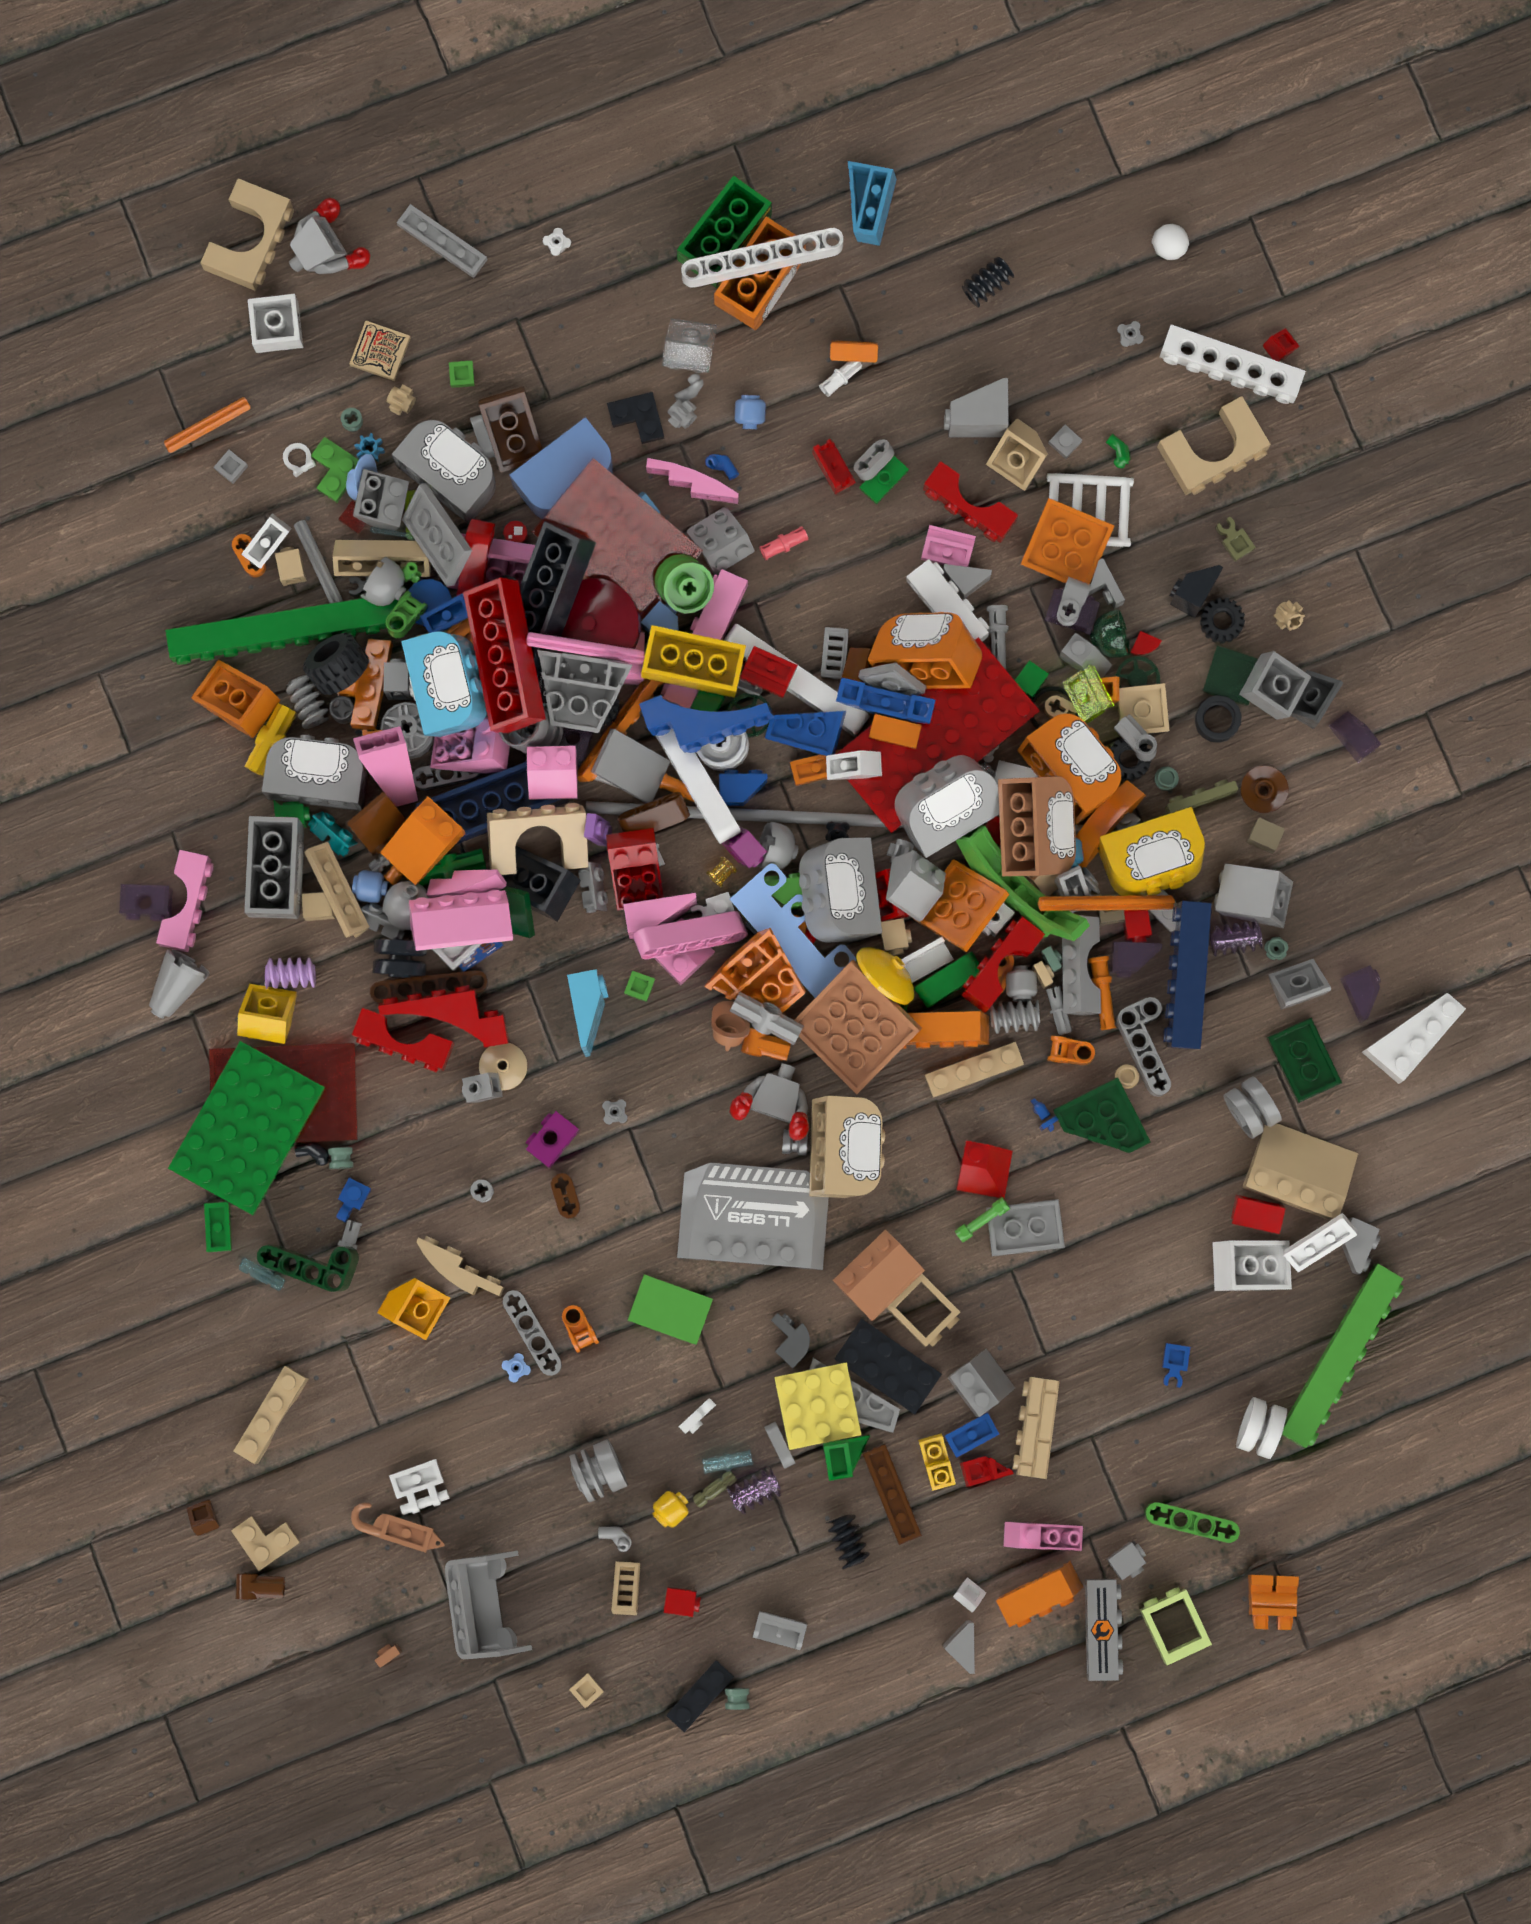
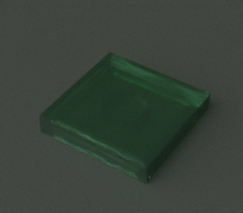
M1217 645L1202 692L1214 696H1226L1236 703L1248 706L1250 701L1239 694L1258 658Z

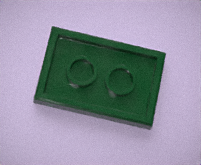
M1312 1018L1267 1037L1297 1104L1342 1084Z

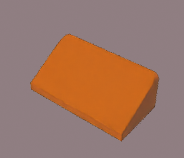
M831 341L830 359L832 361L877 362V342Z

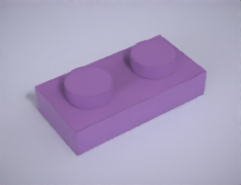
M587 813L584 837L598 846H607L606 835L612 834L610 823L597 814Z

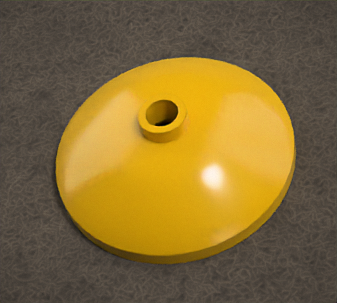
M863 947L857 952L856 959L861 971L883 995L902 1005H907L914 999V987L910 974L899 957L873 947Z

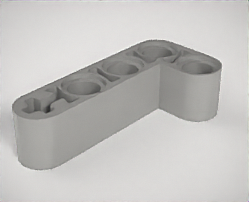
M1149 997L1122 1009L1116 1017V1024L1148 1092L1153 1096L1160 1097L1169 1091L1171 1081L1144 1025L1156 1019L1162 1010L1159 1000ZM1145 1004H1153L1156 1008V1013L1154 1015L1146 1014L1143 1009ZM1123 1014H1131L1134 1017V1023L1132 1025L1124 1024L1122 1022ZM1134 1035L1143 1037V1047L1134 1046L1132 1043ZM1144 1057H1150L1154 1060L1155 1065L1153 1069H1146L1143 1066L1142 1061ZM1157 1070L1160 1072L1155 1075L1158 1082L1163 1081L1165 1084L1162 1087V1091L1159 1088L1155 1089L1153 1087L1156 1083L1154 1075L1151 1078L1148 1077V1075L1153 1074Z

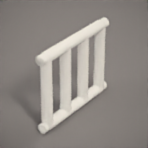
M1047 473V482H1050L1049 498L1058 501L1059 483L1073 484L1072 508L1081 512L1083 484L1097 485L1095 518L1105 521L1106 486H1121L1118 537H1110L1106 546H1131L1130 538H1128L1130 487H1133L1134 478Z

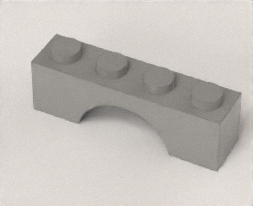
M1079 915L1086 918L1090 926L1075 941L1062 938L1063 1014L1083 1016L1101 1014V989L1091 981L1087 970L1089 951L1094 944L1100 942L1099 917Z

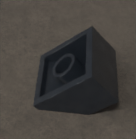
M1217 565L1187 573L1183 580L1178 578L1169 595L1173 598L1170 605L1195 618L1223 567Z

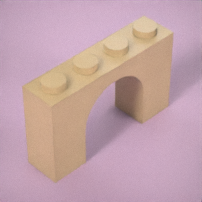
M237 179L229 197V202L233 208L253 215L263 222V238L255 248L246 252H235L209 242L200 263L205 271L256 291L258 285H262L265 280L267 264H271L275 257L274 248L277 242L280 243L285 233L283 228L286 221L290 222L294 209L290 199Z
M1242 396L1221 407L1219 412L1233 438L1234 444L1233 452L1224 460L1209 462L1199 458L1191 449L1181 430L1159 442L1157 448L1185 496L1191 492L1193 495L1198 494L1206 488L1205 485L1213 481L1215 484L1226 477L1225 474L1229 471L1237 472L1246 467V462L1254 458L1257 461L1267 455L1266 451H1268L1271 444Z
M568 803L565 807L544 805L541 809L520 807L517 811L496 809L493 810V813H487L490 870H498L501 875L516 874V842L524 831L534 826H546L559 834L561 862L565 869L588 868L587 839L584 837L586 812L583 805Z

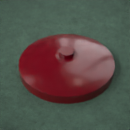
M600 578L583 579L561 637L635 649L641 632L639 610L633 598L619 585Z

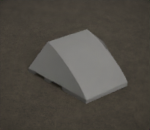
M538 649L551 725L599 733L633 665L619 660L557 650Z

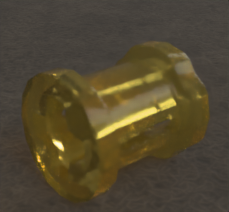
M724 856L720 858L721 861L713 870L706 872V875L720 888L732 873L735 874L738 871Z

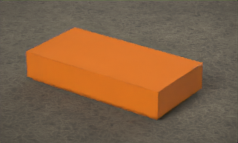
M874 714L869 738L916 749L921 725Z

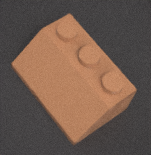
M884 1230L833 1281L873 1321L925 1270L890 1233Z

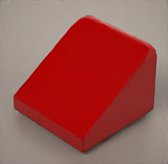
M1286 328L1272 335L1263 344L1264 349L1271 358L1278 362L1300 347Z

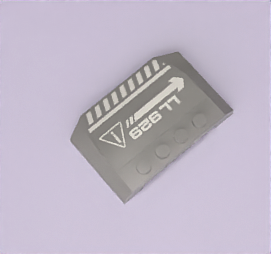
M708 1163L685 1172L677 1258L823 1270L829 1197H809L810 1173L804 1170Z

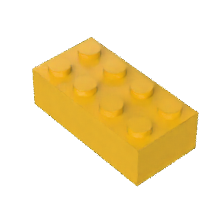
M651 625L641 678L735 698L746 645Z

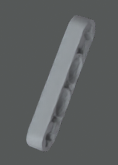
M515 1290L507 1292L503 1297L504 1308L540 1370L549 1376L556 1375L562 1368L561 1359L522 1293ZM510 1295L514 1297L519 1296L521 1299L518 1301L519 1307L523 1309L526 1306L527 1311L521 1312L516 1318L513 1316V1313L517 1312L516 1308L513 1305L508 1306L507 1304L510 1301ZM525 1315L533 1319L532 1327L527 1330L522 1329L519 1325L520 1318ZM537 1336L545 1340V1347L540 1351L534 1350L531 1345L532 1340ZM549 1348L552 1353L547 1354L550 1360L556 1359L557 1361L555 1365L556 1370L553 1372L551 1369L546 1370L544 1368L547 1364L544 1357L540 1360L537 1355L545 1353Z

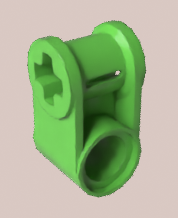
M406 591L402 595L397 605L386 618L388 633L394 638L404 637L428 607L425 602L421 603L412 597L410 591ZM397 620L404 623L400 629H393L391 627V624Z

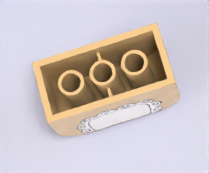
M824 1096L812 1099L809 1197L848 1198L870 1193L878 1185L881 1177V1168H883L885 1161L884 1154H882L885 1131L882 1129L881 1113L878 1107L870 1100L841 1096Z

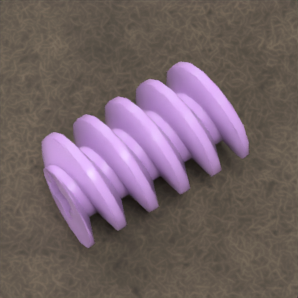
M310 957L307 958L306 964H303L301 958H298L296 965H293L291 958H288L286 965L283 964L281 958H278L276 965L273 964L271 958L268 959L265 966L266 989L269 987L270 982L274 989L278 988L280 982L283 988H287L289 982H291L293 988H297L299 981L303 988H307L309 981L311 986L315 988L316 971Z

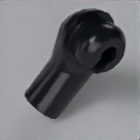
M313 1142L294 1146L296 1157L310 1155L319 1166H324L329 1162L328 1151L318 1143Z

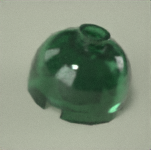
M1119 609L1102 614L1094 624V632L1090 633L1092 645L1098 646L1099 651L1109 658H1121L1131 653L1129 638L1127 639L1125 632L1127 630L1126 624Z

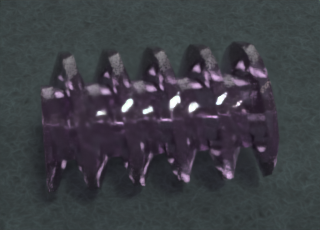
M1257 921L1252 922L1251 928L1247 922H1244L1241 928L1239 924L1234 923L1232 931L1228 924L1223 926L1222 931L1217 925L1214 926L1213 933H1210L1214 957L1217 956L1218 949H1221L1223 955H1226L1228 948L1231 949L1233 954H1236L1237 947H1240L1243 953L1246 952L1248 945L1252 952H1255L1256 944H1259L1261 949L1263 947L1261 928Z
M771 1467L770 1475L764 1470L761 1471L762 1479H759L755 1474L752 1475V1484L744 1479V1488H741L737 1483L734 1484V1493L729 1488H726L736 1510L746 1514V1505L751 1510H754V1501L762 1506L764 1505V1496L769 1501L773 1500L772 1492L778 1497L781 1496V1487Z

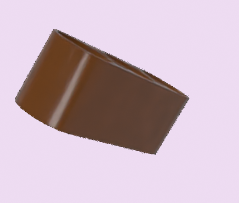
M675 792L621 813L617 820L623 832L654 828V832L686 820L690 816V812L681 793Z

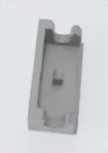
M759 1611L753 1638L800 1650L807 1623Z

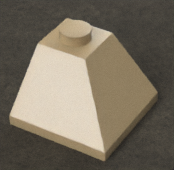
M1016 419L1005 431L986 465L1025 491L1048 453L1038 433L1019 419Z

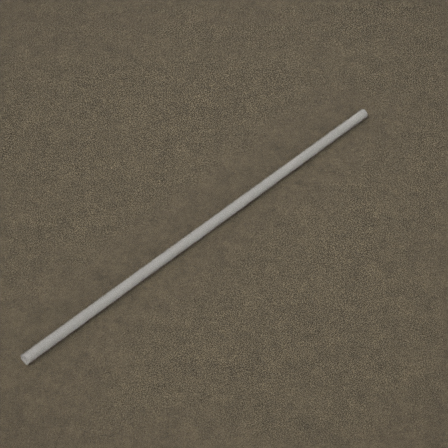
M586 801V813L620 815L643 804ZM687 806L690 812L688 818L704 819L697 806ZM728 808L734 819L741 821L825 825L832 821L834 823L847 822L850 826L885 827L876 815ZM1075 824V836L1081 830L1083 825Z

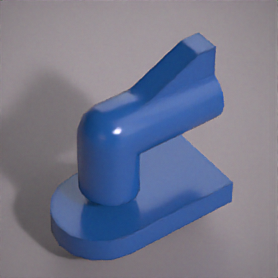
M1035 1098L1031 1100L1033 1112L1038 1114L1041 1120H1045L1051 1115L1042 1102H1038ZM1055 1116L1043 1123L1039 1128L1041 1131L1048 1128L1051 1132L1054 1130L1053 1124L1059 1119Z

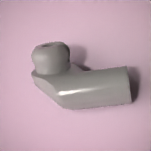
M695 373L688 377L690 386L674 394L676 401L681 400L684 402L697 396L703 387V379H700L699 374Z
M622 1527L598 1528L599 1539H612L617 1545V1549L621 1552H626L630 1549L631 1538Z

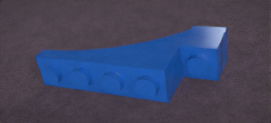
M662 695L639 703L650 733L653 736H663L669 733L670 729H674L678 744L684 753L697 752L704 745L720 743L727 736L743 734L747 731V728L766 725L770 719L774 718L772 710L767 703L752 708L725 712L699 711L685 708L666 701Z

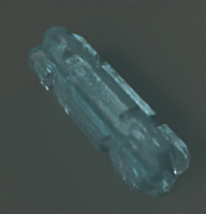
M243 1259L239 1266L240 1271L246 1274L250 1273V1276L267 1285L270 1284V1287L276 1290H281L285 1284L284 1278L278 1275L274 1276L273 1272L258 1264L254 1265V1262L248 1259Z

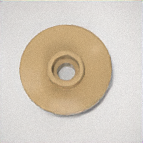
M514 1044L490 1046L483 1052L480 1058L479 1071L480 1074L498 1073L501 1090H510L518 1086L525 1078L527 1060L521 1049ZM501 1061L507 1063V1067L504 1070L498 1068V1064Z

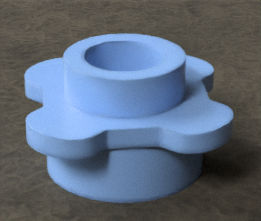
M520 1353L515 1354L511 1360H505L502 1363V1369L507 1371L511 1382H517L521 1376L529 1375L531 1371L530 1366H527L523 1360L524 1356ZM517 1365L519 1367L518 1370H515L514 1366Z

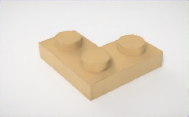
M253 1516L231 1530L258 1571H261L300 1543L287 1522L267 1536Z

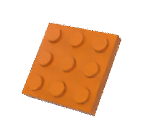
M1048 498L1020 565L1065 584L1068 577L1090 584L1114 525Z
M953 859L944 871L946 875L943 894L924 919L918 923L967 952L1007 899L1009 893Z

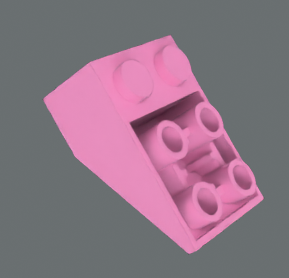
M485 717L478 726L472 729L443 737H434L430 767L432 769L483 774L501 772L507 769L510 746L502 740L499 732L490 731L488 717Z

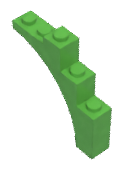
M981 825L956 840L971 870L1005 889L1009 896L1004 901V904L1010 909L1019 911L1021 916L1045 934V938L1053 934L1075 941L1090 926L1086 918L1070 911H1040L1038 900L1040 897L1047 896L1033 886L1024 876H1002L1001 850L985 826Z

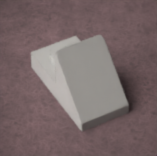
M1102 558L1098 561L1088 596L1104 589L1105 591L1102 594L1108 605L1112 604L1113 608L1116 609L1123 605L1125 599Z

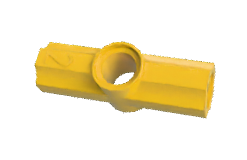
M279 703L276 705L269 721L260 729L256 737V745L244 766L245 768L264 777L267 754L273 744L286 738V733L297 714L295 711Z

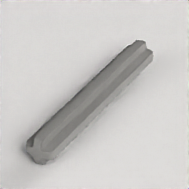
M301 520L295 523L294 528L329 602H343L306 521Z

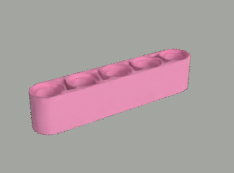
M732 911L646 927L635 932L633 938L641 958L651 959L735 943L743 940L748 933L740 913Z

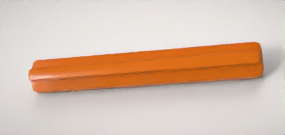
M242 397L165 440L164 445L168 452L172 453L250 410L247 399Z

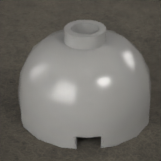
M384 557L381 560L384 563L381 568L378 566L374 568L363 588L367 593L361 594L363 599L376 606L389 605L395 599L399 601L406 591V588L403 587L405 582L404 572L398 564L388 557Z
M772 821L765 825L759 843H762V847L767 852L763 855L764 859L757 867L764 869L768 864L773 863L779 869H783L789 864L791 859L796 858L798 845H795V837L787 826Z
M402 881L392 886L385 895L382 908L383 914H386L390 924L401 929L411 930L409 900H416L421 897L429 898L426 895L427 890L420 884L415 886L411 881Z

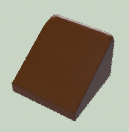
M210 1499L186 1508L191 1528L197 1536L219 1528Z

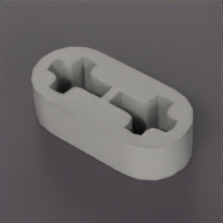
M482 415L471 417L470 420L478 445L484 451L483 455L487 459L495 457Z
M887 440L876 441L857 460L854 465V471L861 480L872 479L892 459L894 449Z
M776 1422L765 1426L764 1428L784 1469L796 1464Z

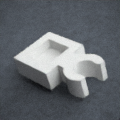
M729 892L705 899L707 903L705 907L695 905L691 908V912H702V917L734 911Z
M710 1398L706 1400L679 1426L685 1434L688 1431L693 1434L703 1425L700 1420L716 1404Z

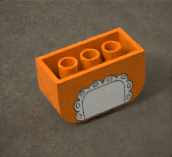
M765 217L746 247L797 235L770 218ZM782 249L779 253L782 256H789L792 254V251ZM760 254L756 259L764 262L769 257L765 254ZM737 259L734 265L741 267L745 264V261ZM801 264L722 281L714 293V304L747 326L757 330L767 318Z
M948 612L909 613L894 616L884 623L877 634L868 661L872 667L897 663L926 685V689L971 688L982 659V651L957 614Z
M1059 714L1027 736L1017 750L1038 777L1059 776L1067 780L1073 791L1076 825L1094 813L1100 805L1107 801L1117 790L1121 782V770L1114 759L1111 749L1107 746L1104 747L1099 740L1098 733L1092 727L1089 728L1080 717L1073 714Z

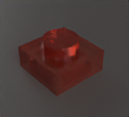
M352 500L339 517V521L359 534L366 523L353 516L356 502Z

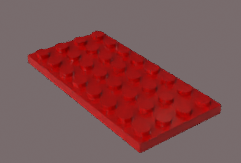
M979 637L975 641L982 651V659L971 688L926 689L924 694L917 695L936 701L930 724L907 721L921 725L916 749L869 738L871 725L837 753L841 754L860 750L881 752L882 776L846 780L891 834L902 825L895 811L896 796L903 786L913 781L916 775L928 772L940 761H946L959 755L971 757L978 763L1040 712Z

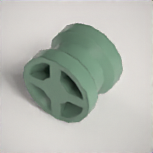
M353 1148L328 1149V1154L331 1156L329 1169L353 1168L354 1165L351 1161Z
M725 1688V1694L728 1696L725 1709H750V1703L747 1701L749 1688Z

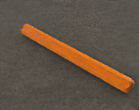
M1172 895L1040 897L1038 900L1040 911L1171 910L1175 904V899Z

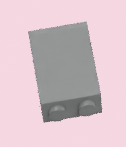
M1002 378L951 401L950 408L945 409L944 430H949V437H1002L1008 428V378Z
M1225 864L1224 870H1221L1219 875V883L1221 885L1219 893L1216 894L1214 899L1215 910L1224 916L1284 928L1293 881L1280 871Z
M987 1349L947 1377L976 1417L986 1413L1015 1389Z

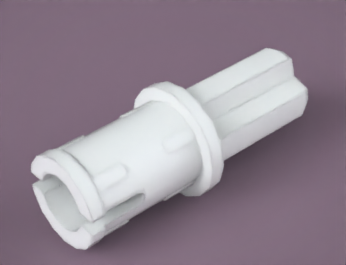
M848 361L840 369H835L834 373L819 385L821 391L827 397L831 396L843 384L846 385L848 379L862 368L861 362Z

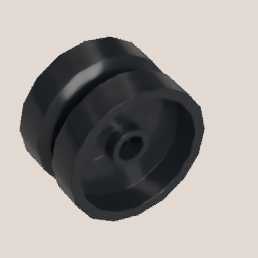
M374 939V952L381 955H389L388 959L374 960L372 973L388 974V977L403 978L426 976V964L423 961H412L411 959L412 956L424 957L427 955V950L416 951L414 941Z

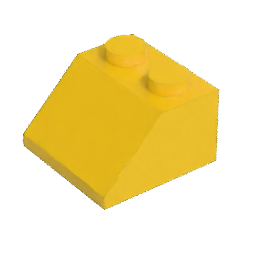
M249 983L238 1012L237 1036L285 1044L291 1027L297 992L278 988L274 989L272 987L266 989L265 986Z

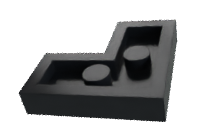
M653 392L607 403L613 428L636 422L641 444L665 439Z

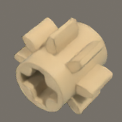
M403 384L400 389L393 387L386 401L391 404L389 406L390 411L399 416L402 411L408 414L416 401V398L412 396L413 389Z
M1290 600L1281 603L1276 609V614H1274V617L1277 619L1276 624L1282 630L1286 627L1289 631L1300 627L1303 617H1305L1301 605L1298 602L1292 604Z

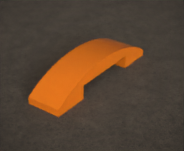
M1128 780L1120 785L1112 796L1095 810L1075 838L1082 842L1084 858L1083 862L1079 864L1082 868H1086L1099 852L1097 848L1099 847L1100 836L1111 833L1128 812L1131 814L1146 796Z

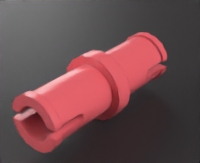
M801 526L786 535H778L777 539L759 546L763 558L768 560L783 551L787 553L790 551V548L808 541V536L805 529Z

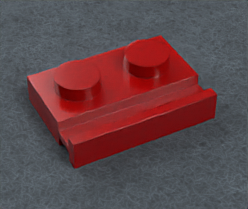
M754 646L740 675V679L784 698L798 665Z

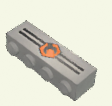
M1085 1579L1087 1680L1089 1681L1119 1680V1675L1123 1674V1661L1118 1659V1649H1122V1634H1118L1117 1624H1122L1121 1609H1117V1599H1121V1585L1116 1584L1115 1579Z

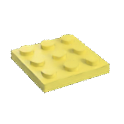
M847 1362L774 1377L789 1450L861 1435Z

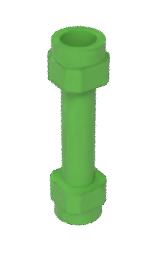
M1003 1197L992 1204L993 1207L968 1225L963 1224L956 1229L955 1233L958 1238L965 1242L973 1236V1232L997 1215L1001 1216L1010 1210V1206Z

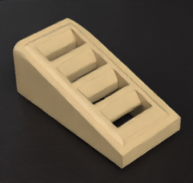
M616 1561L612 1599L613 1614L637 1615L640 1563ZM620 1571H634V1576L620 1575ZM620 1581H631L633 1586L620 1585ZM619 1591L633 1592V1595H619ZM618 1602H632V1606H620Z

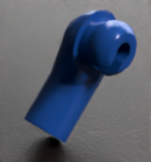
M711 454L706 458L705 464L708 468L724 471L729 480L739 476V472L728 456Z

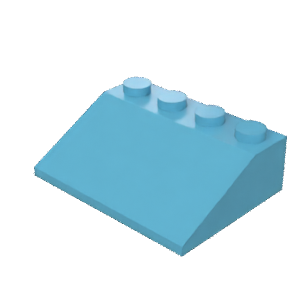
M596 969L567 975L580 1045L585 1057L591 1056L605 1006L604 998H608L603 975H598Z

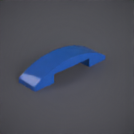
M841 678L836 702L856 709L930 724L936 701L913 694L909 696L867 686L863 682Z

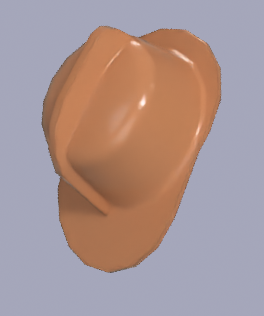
M733 1001L719 1002L712 1010L711 1026L713 1028V1037L717 1043L725 1046V1051H729L731 1047L739 1046L750 1032V1022L730 1012Z

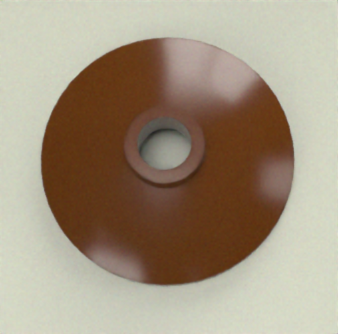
M1258 766L1251 769L1244 776L1240 792L1244 803L1251 810L1258 813H1271L1283 806L1288 797L1289 787L1285 776L1278 769L1271 766ZM1265 787L1268 793L1266 795L1260 794L1259 788Z

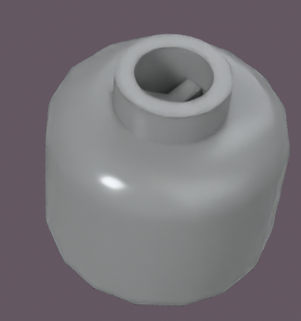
M1028 966L1013 967V971L1006 974L1007 996L1011 997L1014 1002L1031 1001L1032 997L1037 994L1036 973L1028 970Z

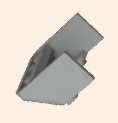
M518 1551L450 1560L446 1563L445 1577L455 1648L461 1659L499 1657L532 1650L531 1645L517 1646V1637L513 1630L509 1627H502L496 1578L503 1577L506 1570L504 1558L519 1556Z

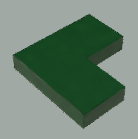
M509 886L499 890H505L512 934L529 939L535 936L529 892Z

